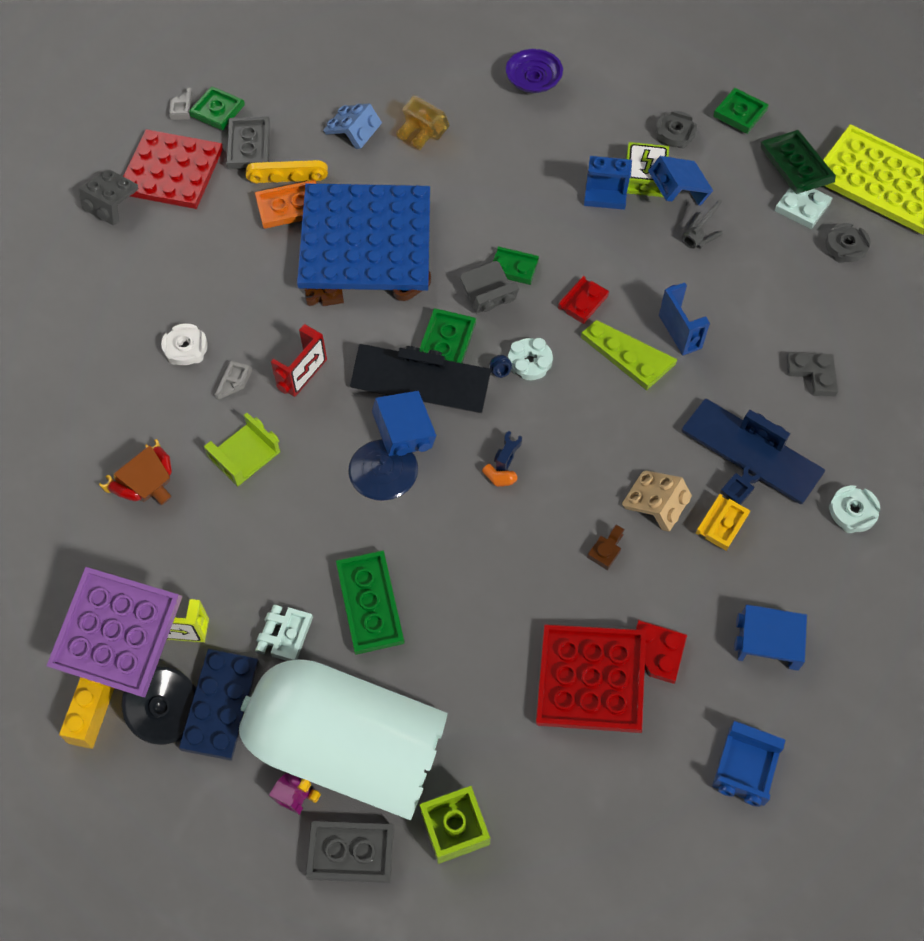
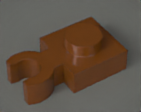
M305 289L306 296H313L306 298L308 306L316 305L321 301L323 306L344 303L342 289Z

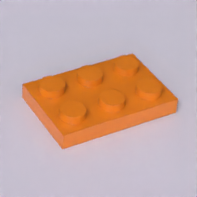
M316 180L255 192L263 229L302 221L305 183L316 184Z

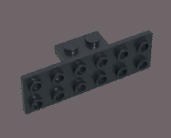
M359 344L350 387L384 395L419 391L425 403L482 413L491 369L448 361L445 356H442V352L429 350L428 353L420 352V348L414 346H406V349L399 348V351Z

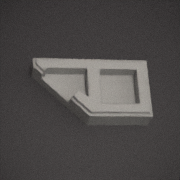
M187 88L184 94L180 97L176 96L170 101L169 116L171 120L191 118L189 114L192 105L191 88Z
M230 361L215 392V398L221 399L244 389L252 372L251 366Z

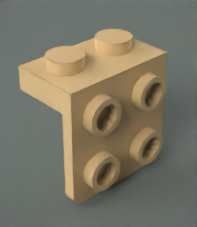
M643 471L622 502V505L627 510L654 515L661 530L670 532L685 506L689 503L692 495L683 477Z

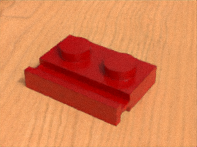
M583 276L558 303V309H563L566 311V314L584 324L605 301L609 291L593 281L589 282Z

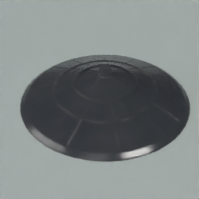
M162 666L156 667L145 698L124 691L122 714L126 725L135 736L150 744L166 745L181 740L196 692L194 684L186 675L176 669Z

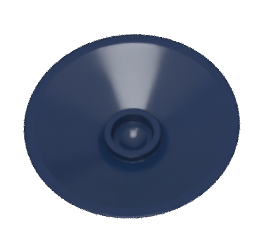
M379 439L366 443L354 453L349 463L348 474L353 487L363 496L373 500H391L402 496L413 486L418 475V463L413 452L403 456H388L383 440Z

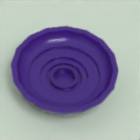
M527 49L512 55L506 65V74L509 81L517 89L529 93L546 92L557 85L562 78L563 66L561 61L550 52L541 49Z

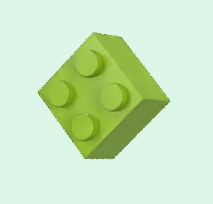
M472 786L419 804L438 864L490 845V836Z

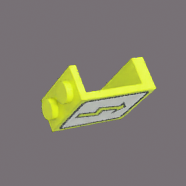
M189 600L186 618H174L167 640L205 642L209 617L200 600Z

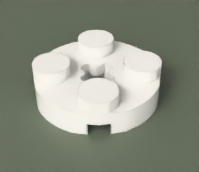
M179 324L172 328L173 331L169 332L168 335L166 332L163 336L161 346L170 364L190 365L202 362L208 348L205 333L199 330L197 326L193 324ZM185 341H187L188 344H189L187 347H180V346H179V345H183V343H184Z

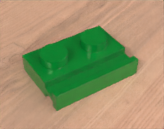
M498 246L493 262L498 261L508 280L531 285L536 266L539 262V256Z

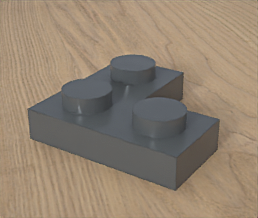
M788 353L786 357L788 376L811 377L813 396L836 397L838 387L833 354Z

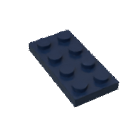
M211 649L207 650L180 743V751L232 761L239 737V726L245 713L240 709L246 695L250 696L259 662L257 658Z

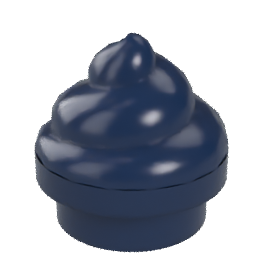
M497 355L491 359L489 367L492 374L502 378L509 375L512 363L508 357Z

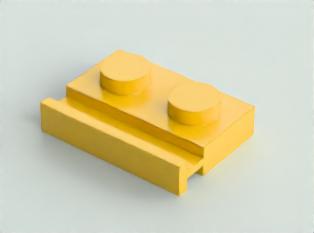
M719 494L695 534H701L706 537V540L727 551L751 510L731 499L727 500L722 497V494Z

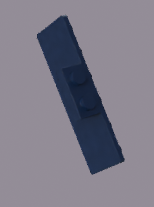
M704 399L682 427L684 434L743 470L746 465L751 464L752 467L748 473L755 476L760 471L762 473L761 481L799 504L805 502L825 473L824 468L785 446L791 433L752 410H749L742 420L712 401Z

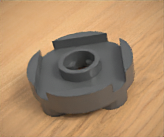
M671 111V114L666 116L663 114L657 121V140L671 146L685 148L695 138L697 124H694L693 118L689 114L681 111Z
M850 223L838 224L831 229L826 238V248L834 256L835 261L838 263L855 262L866 256L871 240L864 229L861 227L859 230L853 228V224ZM847 240L848 243H852V244H851V245H848V244H846L844 241Z

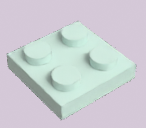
M790 187L776 205L775 212L812 229L830 205L832 197L816 189L795 194Z

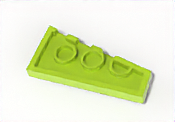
M598 320L594 321L581 333V338L645 390L654 385L677 363L676 358Z

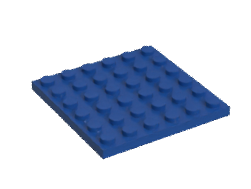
M305 183L297 279L298 288L428 291L430 186Z

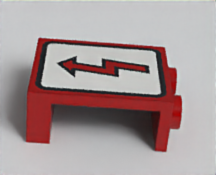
M306 324L299 329L303 351L292 364L287 367L275 359L271 361L276 387L282 393H288L294 397L327 360L323 334Z

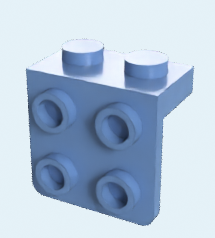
M358 103L351 106L344 105L338 109L337 115L327 122V126L323 131L326 135L346 133L355 149H361L382 122L370 103Z

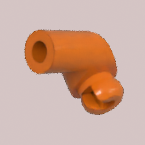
M487 464L482 469L485 476L497 487L510 486L517 481V474L514 471H497L491 464Z

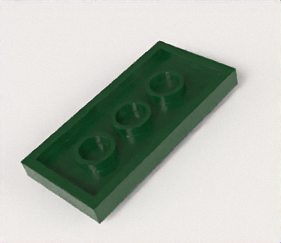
M799 130L761 141L760 148L795 194L835 182L836 175Z

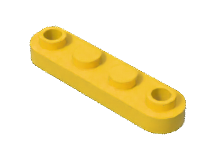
M320 160L251 163L246 167V178L253 183L321 181L328 176V166Z

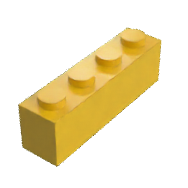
M80 677L59 736L68 744L93 749L114 688Z

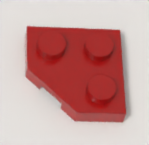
M638 620L636 630H646L645 670L649 677L675 684L687 635Z

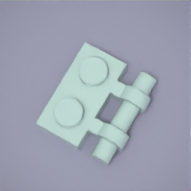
M273 605L271 611L265 617L264 621L266 624L264 629L257 637L256 641L258 644L255 651L259 654H265L267 646H273L271 651L272 657L286 661L297 660L313 616L310 613L289 607L286 615L282 616L280 615L282 607ZM275 626H281L277 637L272 636Z

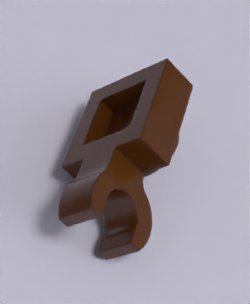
M616 524L608 539L600 536L589 551L587 558L608 570L621 552V548L617 544L624 534L622 533L625 529Z

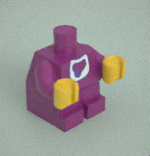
M286 772L276 782L269 796L278 805L300 815L303 810L301 806L303 801L307 798L316 803L321 793L315 789L310 791V781Z

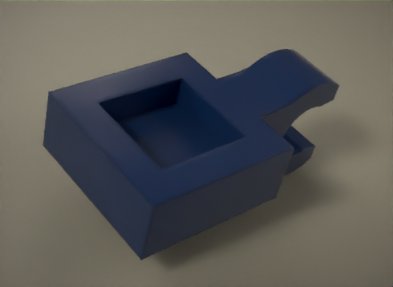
M508 431L505 434V446L503 450L499 449L494 458L497 471L508 470L516 450L522 444V436H519L516 441H511V432Z

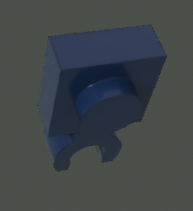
M748 464L743 470L742 477L735 473L724 485L720 493L727 499H731L741 505L754 491L755 487L751 484L758 482L762 473L759 471L755 476L749 475L748 471L752 465Z

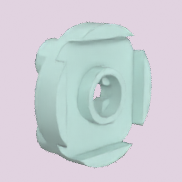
M526 338L513 342L508 353V358L512 363L511 371L514 374L516 372L518 375H521V378L525 380H537L544 377L546 372L551 369L553 361L552 351L546 345L545 340L542 338ZM527 356L534 357V361L529 362L528 359L524 358H527Z
M853 485L842 487L835 493L829 504L833 520L847 533L867 531L878 520L880 503L876 496L865 488L861 490ZM850 505L858 506L860 508L858 513L851 511Z

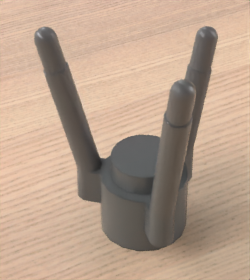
M721 199L713 205L697 226L696 224L702 213L699 212L694 218L688 230L682 235L686 246L692 249L696 247L701 249L706 243L723 234V231H719L704 239L705 233L702 229V226L722 203Z

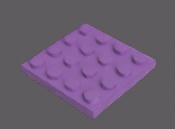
M85 567L46 666L145 698L182 596Z

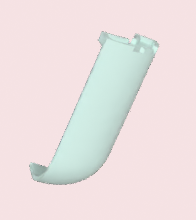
M290 660L269 669L259 680L252 696L246 695L240 709L245 713L239 726V734L246 748L264 763L411 820L423 791L422 785L427 775L424 770H431L437 752L435 748L438 738H441L448 713L321 663L310 660Z

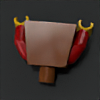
M155 439V446L151 447L145 444L146 448L114 473V480L110 475H106L105 477L109 482L105 485L99 483V486L106 493H113L118 497L134 502L140 500L144 503L153 496L162 506L172 497L164 488L170 482V475L172 473L170 456L160 446L159 441Z

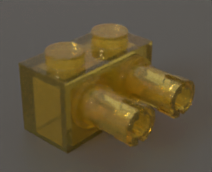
M413 95L402 109L406 121L396 132V135L401 140L406 141L415 129H419V133L411 140V144L413 147L421 150L430 138L438 141L450 124L444 111Z

